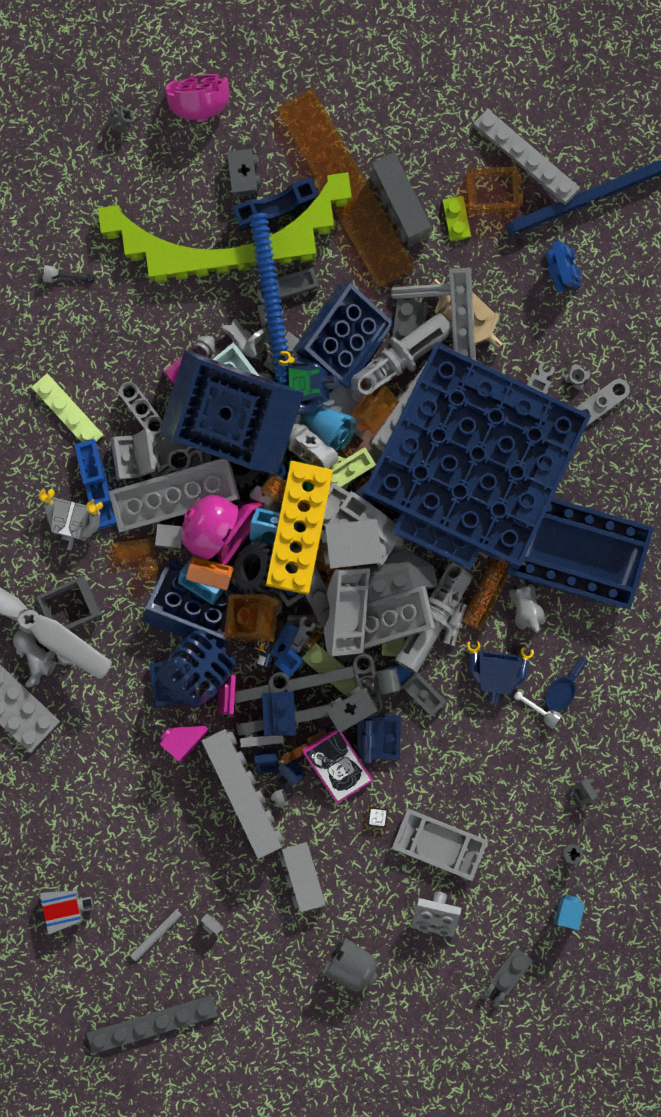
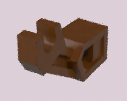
M327 729L303 741L304 745L282 756L285 764L304 755L302 750L327 735Z

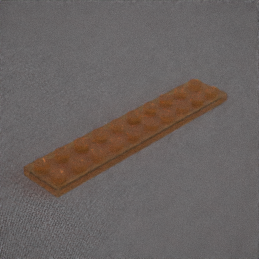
M314 89L277 107L279 116L321 190L328 182L327 175L348 172L352 202H348V205L341 207L332 204V209L376 287L379 289L414 270L415 267Z

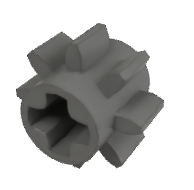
M120 105L109 111L111 117L108 119V124L114 131L119 130V133H122L133 127L130 123L134 120L133 114L128 108H123Z

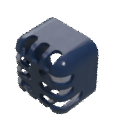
M195 630L178 643L158 671L159 680L170 689L166 694L174 701L181 699L191 708H198L214 697L217 690L222 687L237 664L236 658L233 655L229 656L225 653V647L216 646V639L206 637L207 632L205 630ZM187 644H189L198 653H200L204 657V659H201L193 651L184 647ZM180 653L188 654L197 662V668L193 667L185 659L177 656ZM184 664L189 666L188 673L181 679L176 680L173 678L172 675ZM211 664L218 670V673L212 669ZM205 672H208L216 679L213 684L205 677ZM193 673L199 675V680L190 688L183 687L182 683ZM202 682H207L209 688L199 697H195L192 692Z

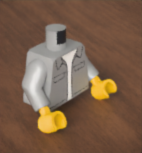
M43 488L39 493V499L44 502L51 531L62 535L59 548L71 551L74 539L86 541L87 537H90L99 528V510L103 508V504L99 502L95 506L94 499L89 501L87 505L58 498L53 500L55 491L50 489L48 495H46Z

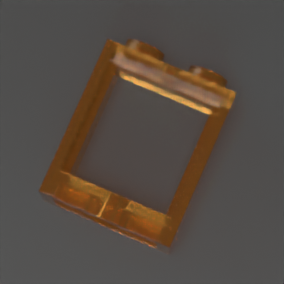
M517 166L467 169L468 215L518 212L520 206H523V194L519 193L518 186L522 185L521 173L517 172ZM511 175L513 203L477 204L476 177Z

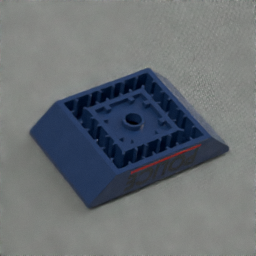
M184 350L160 432L173 441L244 467L279 474L304 392ZM223 408H228L231 411L229 420L222 417L221 411Z

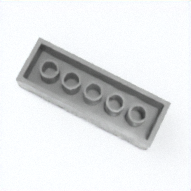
M224 729L201 740L257 858L259 859L282 848L281 843L284 842V838L280 830L275 831L272 825L275 820L271 811H266L263 803L266 801L260 790L256 792L253 784L257 782L252 772H247L244 767L247 761L242 751L237 752L234 746L238 742L233 732L228 733Z

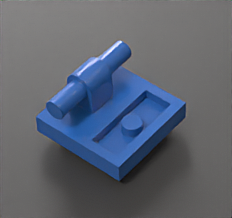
M561 241L551 243L553 250L546 251L545 254L549 264L547 266L549 275L554 281L556 291H564L563 284L571 288L580 287L582 275L579 268L575 267L574 260H576V255L573 248H570Z

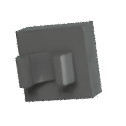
M586 778L570 787L581 806L598 797L597 794L600 789L594 790L590 784L594 781L593 778Z

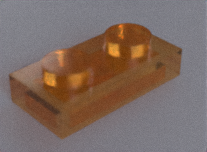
M154 538L111 543L114 565L156 560Z

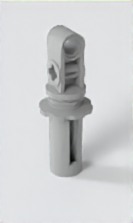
M437 313L402 340L392 337L389 341L391 347L383 350L379 358L370 362L364 369L352 377V389L363 394H370L379 386L391 380L394 375H401L402 371L406 368L414 372L417 368L416 360L433 349L436 342L441 343L452 335V327L448 320L441 313ZM365 378L366 386L361 389L360 383Z
M297 414L287 450L295 453L309 465L329 469L338 462L337 452L319 439L317 435L309 431L307 426L301 425V415Z
M451 563L447 566L438 583L439 587L434 588L431 597H428L435 628L408 636L394 660L396 663L413 673H417L441 630H451L447 620L449 616L454 614L456 605L460 602L464 591L471 582V574L465 568L456 563Z

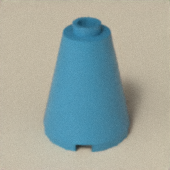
M320 406L312 414H300L301 423L335 451L339 448L344 450L355 434L356 429L353 428L354 423L357 424V421L350 415Z

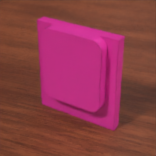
M230 675L218 690L217 714H234L236 675Z

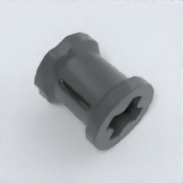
M567 845L563 849L562 857L567 863L577 864L583 859V851L577 845ZM572 848L578 853V857H574L573 860H571L570 856H567V853L571 852Z

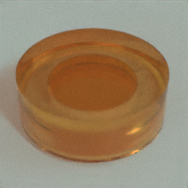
M316 630L313 631L302 647L306 651L311 650L319 641L321 635Z

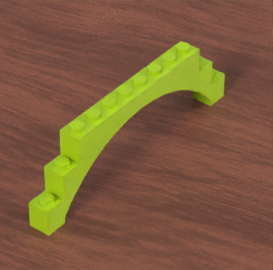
M348 172L327 175L328 182L309 208L295 221L269 237V240L272 241L270 247H273L271 253L274 254L272 260H275V263L280 262V265L292 264L293 260L309 262L313 261L314 257H317L314 232L328 234L331 230H334L332 204L341 207L348 205V202H352ZM119 205L98 208L102 235L107 236V239H116L122 234L126 257L131 258L132 261L144 259L143 256H146L149 277L151 280H155L156 283L166 282L167 278L175 277L177 280L187 279L188 275L196 274L197 277L208 276L209 272L217 271L218 274L229 273L230 269L238 268V271H246L251 269L250 266H256L258 262L255 259L257 253H254L256 247L253 246V243L235 248L213 250L180 246L159 239L138 227L122 214V209Z

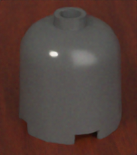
M342 938L332 951L336 955L331 962L326 961L322 974L354 992L363 990L367 985L372 986L378 976L375 973L377 968L375 958L351 940Z

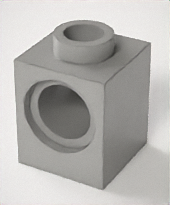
M157 524L155 546L182 550L184 545L181 537L182 526Z

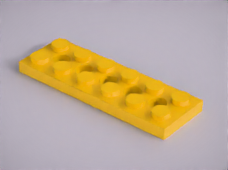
M295 461L290 462L265 586L306 595L309 594L333 474L332 469ZM310 482L314 489L307 492L303 490L302 483ZM306 502L309 505V511H300L298 504ZM297 522L303 523L306 528L305 531L301 533L295 531L294 524ZM298 543L301 546V551L293 553L290 550V544ZM289 563L295 564L297 572L290 574L286 571L285 566Z

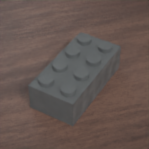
M394 152L372 162V170L370 171L371 183L374 188H379V199L383 206L387 205L388 217L392 225H397V235L400 242L406 243L408 248L429 238L432 227L396 153Z

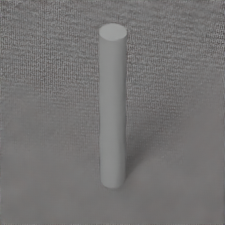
M176 909L130 955L132 959L137 961L182 914Z

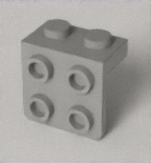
M144 429L133 436L111 438L117 480L142 478L155 471L157 460L155 455H153L152 446L154 439L149 429Z

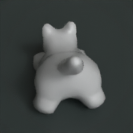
M520 584L516 590L511 589L509 591V596L517 609L514 622L519 629L524 630L526 627L531 626L532 630L537 633L540 630L539 624L542 625L546 621L544 610L537 604L534 585Z

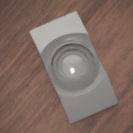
M370 568L335 570L327 590L330 606L329 618L324 627L325 643L329 656L363 653Z
M407 808L392 849L473 881L488 840Z

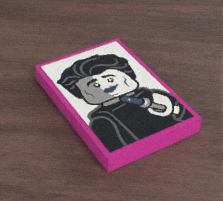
M337 728L302 750L336 803L341 802L373 781V778L342 732L339 733Z

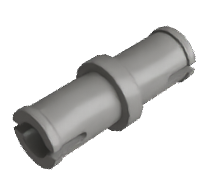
M462 603L456 605L454 614L447 620L451 630L445 631L443 643L455 646L459 629L463 627L461 623L467 605Z

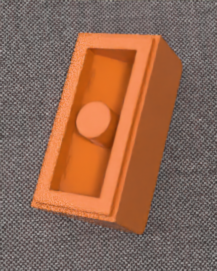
M193 556L186 579L227 590L233 567Z

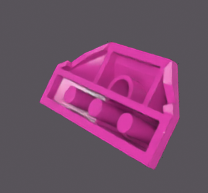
M252 500L238 504V516L233 530L229 528L226 537L222 540L225 544L217 552L220 564L228 565L250 536L251 521L257 508L263 509L264 503Z

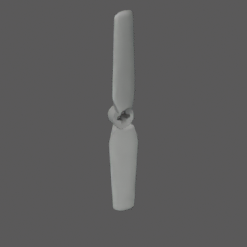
M0 588V614L18 621L19 627L24 633L33 634L40 644L98 679L108 673L112 664L108 658L59 622L41 616L33 610H28L17 597ZM33 619V622H34L33 624H32V623L26 624V620L30 621V620Z

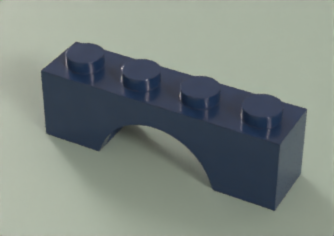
M309 177L291 184L286 190L274 196L260 200L251 199L232 206L233 213L242 232L252 228L250 227V223H252L249 220L250 215L265 213L268 215L266 220L272 221L309 207L318 197V193L312 178Z

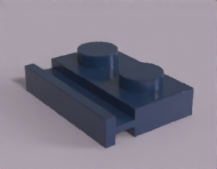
M294 691L262 693L264 737L296 735Z

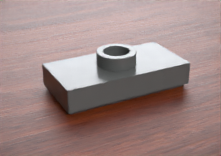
M313 267L276 278L278 280L276 285L279 287L277 291L280 293L279 300L319 288Z

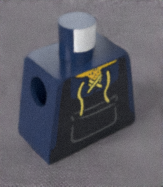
M257 613L250 644L251 648L261 651L257 663L269 667L273 656L284 659L299 628Z

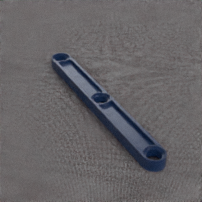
M661 160L576 194L566 205L559 201L513 220L504 226L508 236H513L517 231L518 233L591 204L593 200L598 201L661 175Z

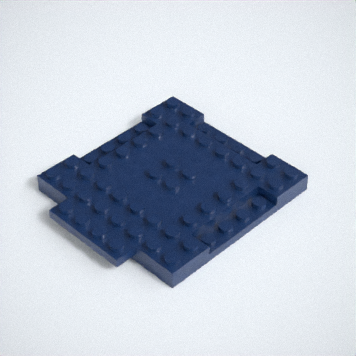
M436 342L362 496L401 514L392 532L393 534L451 562L471 570L478 553L482 552L518 570L591 415Z

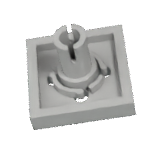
M435 892L433 901L419 898L411 928L422 932L437 933L444 937H453L460 918L461 907L445 904L447 895L442 892Z

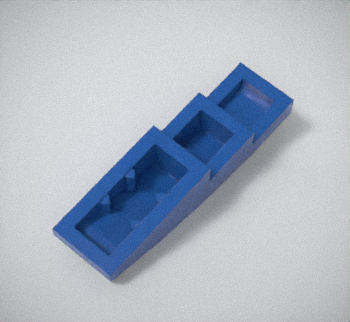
M92 439L74 444L88 500L94 499L95 506L99 502L103 504V508L99 510L100 526L98 530L117 525L108 492L110 489L96 440Z

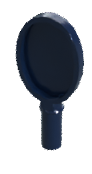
M582 657L578 659L567 676L559 677L549 685L545 694V703L550 710L561 711L572 703L576 694V683L574 680L587 663Z

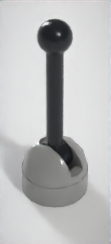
M44 266L43 282H54L58 277L87 280L89 283L94 281L92 274L87 276L59 273L53 266Z

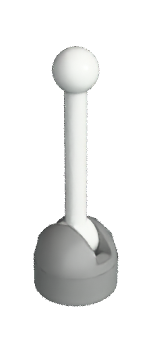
M521 692L514 694L516 700H522L544 715V722L551 729H554L561 719L562 715L554 710L545 712L523 697Z

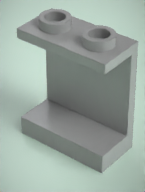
M377 519L325 525V530H321L322 542L327 543L328 551L324 552L325 565H330V569L382 563Z

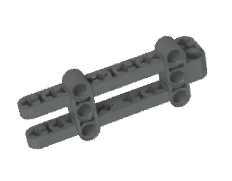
M361 654L355 658L353 666L291 680L286 673L278 672L270 678L268 685L236 691L234 703L262 698V693L294 691L356 677L357 685L361 690L364 689L363 681L365 679L373 681L374 688L368 692L372 699L379 704V710L370 716H376L383 709L381 694L399 691L401 686L397 668L376 672L373 658L368 654ZM360 658H366L369 661L368 669L363 670L359 668L358 661ZM277 676L285 679V686L283 688L275 685V678ZM295 702L296 731L300 726V722L329 716L326 710L330 709L331 706L327 704L297 711ZM348 703L349 707L346 710L348 712L354 711L357 706ZM263 719L237 724L238 735L264 730Z

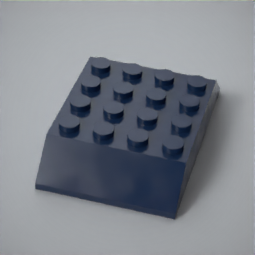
M552 498L520 568L517 570L508 565L506 573L523 581L593 602L631 610L654 527Z

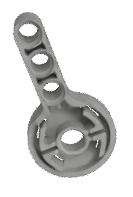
M125 382L121 385L119 389L121 398L144 429H149L150 424L153 422L160 423L158 431H150L154 439L152 446L153 455H155L157 460L155 471L150 473L153 478L202 465L204 461L205 463L212 462L211 454L206 452L202 454L201 450L173 441L160 432L163 421L136 384ZM129 388L135 390V395L131 398L124 396L125 391ZM141 405L148 407L147 412L143 415L137 413V408ZM177 453H183L188 458V462L183 468H175L172 465V457Z

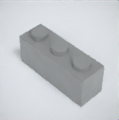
M304 842L282 849L283 854L279 856L282 866H287L289 875H286L288 887H293L295 896H292L295 909L299 908L300 912L326 905L308 843Z

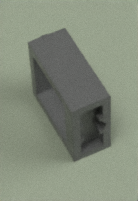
M84 576L37 596L38 602L35 603L40 615L44 614L45 617L54 620L46 601L79 587L91 614L64 627L71 631L103 616Z

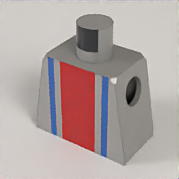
M77 890L40 893L48 934L83 921L82 912L94 909L92 898L79 899Z

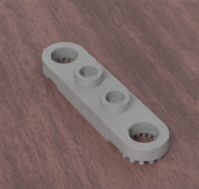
M616 379L577 406V409L591 415L587 426L623 401L629 394V385L622 379ZM615 385H622L625 391L624 394L621 396L615 395L613 387Z

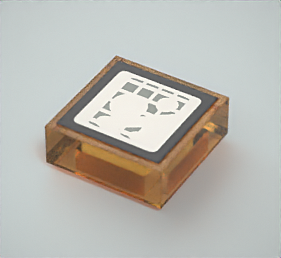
M368 805L366 827L387 830L390 808Z

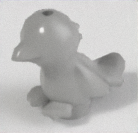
M22 630L17 631L13 638V644L21 658L24 654L27 655L31 673L25 685L27 688H30L40 683V677L43 674L49 676L56 666V661L53 658L56 653L52 650L47 652L39 647L33 634L24 633Z

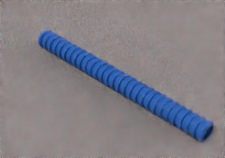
M258 213L250 215L249 220L252 222L250 227L253 228L251 233L254 234L252 236V240L255 241L253 246L256 247L254 253H257L255 259L258 260L256 266H259L257 272L260 273L258 279H261L259 283L262 286L260 291L263 293L261 298L264 299L262 304L265 306V309L263 310L266 312L267 332L270 334L268 338L271 340L269 342V345L272 347L270 352L273 353L271 358L274 359L272 365H275V368H273V371L276 372L274 378H277L275 382L289 387V366L291 365L281 366L278 363L279 360H288L286 356L279 354L282 351H287L289 346H286L288 340L285 339L287 334L284 333L286 328L283 326V323L285 321L282 319L284 315L281 313L280 293L277 291L279 287L276 285L278 280L275 278L277 273L274 272L276 267L273 266L275 260H272L274 254L271 253L273 247H270L272 241L269 240L271 234H268L270 230L267 227L269 221L266 220L268 215Z

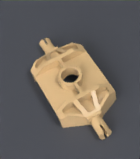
M435 279L434 282H432L430 285L441 283L437 279ZM472 292L475 345L489 341L498 350L503 343L494 336L493 331L499 315L495 314ZM450 295L440 296L435 314L441 313L452 327Z

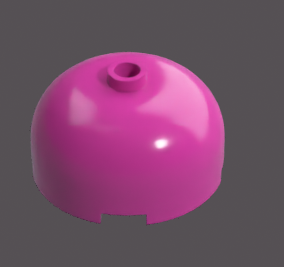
M217 74L188 77L189 79L182 80L181 83L174 80L165 87L170 109L183 119L196 120L197 122L206 121L208 118L221 113L227 106L230 96L228 78L219 79ZM195 78H202L201 84L198 85V81Z
M208 495L199 499L184 515L181 537L187 550L205 560L212 558L225 544L222 540L226 537L229 528L232 530L238 516L237 505L219 495Z

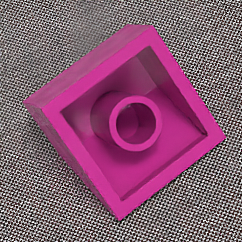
M206 726L167 729L160 737L163 740L160 745L179 762H182L208 734L210 729Z

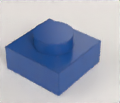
M290 648L284 659L278 657L274 664L291 677L304 660Z

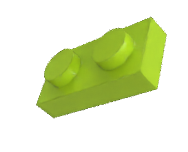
M464 197L444 199L442 202L450 242L471 238Z

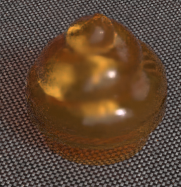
M147 556L138 563L137 571L142 578L152 579L158 573L159 566L155 560Z

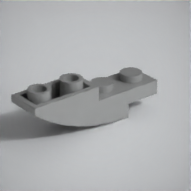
M332 482L327 503L355 522L377 519L379 539L394 548L401 538L392 533L396 524L351 491L349 493Z

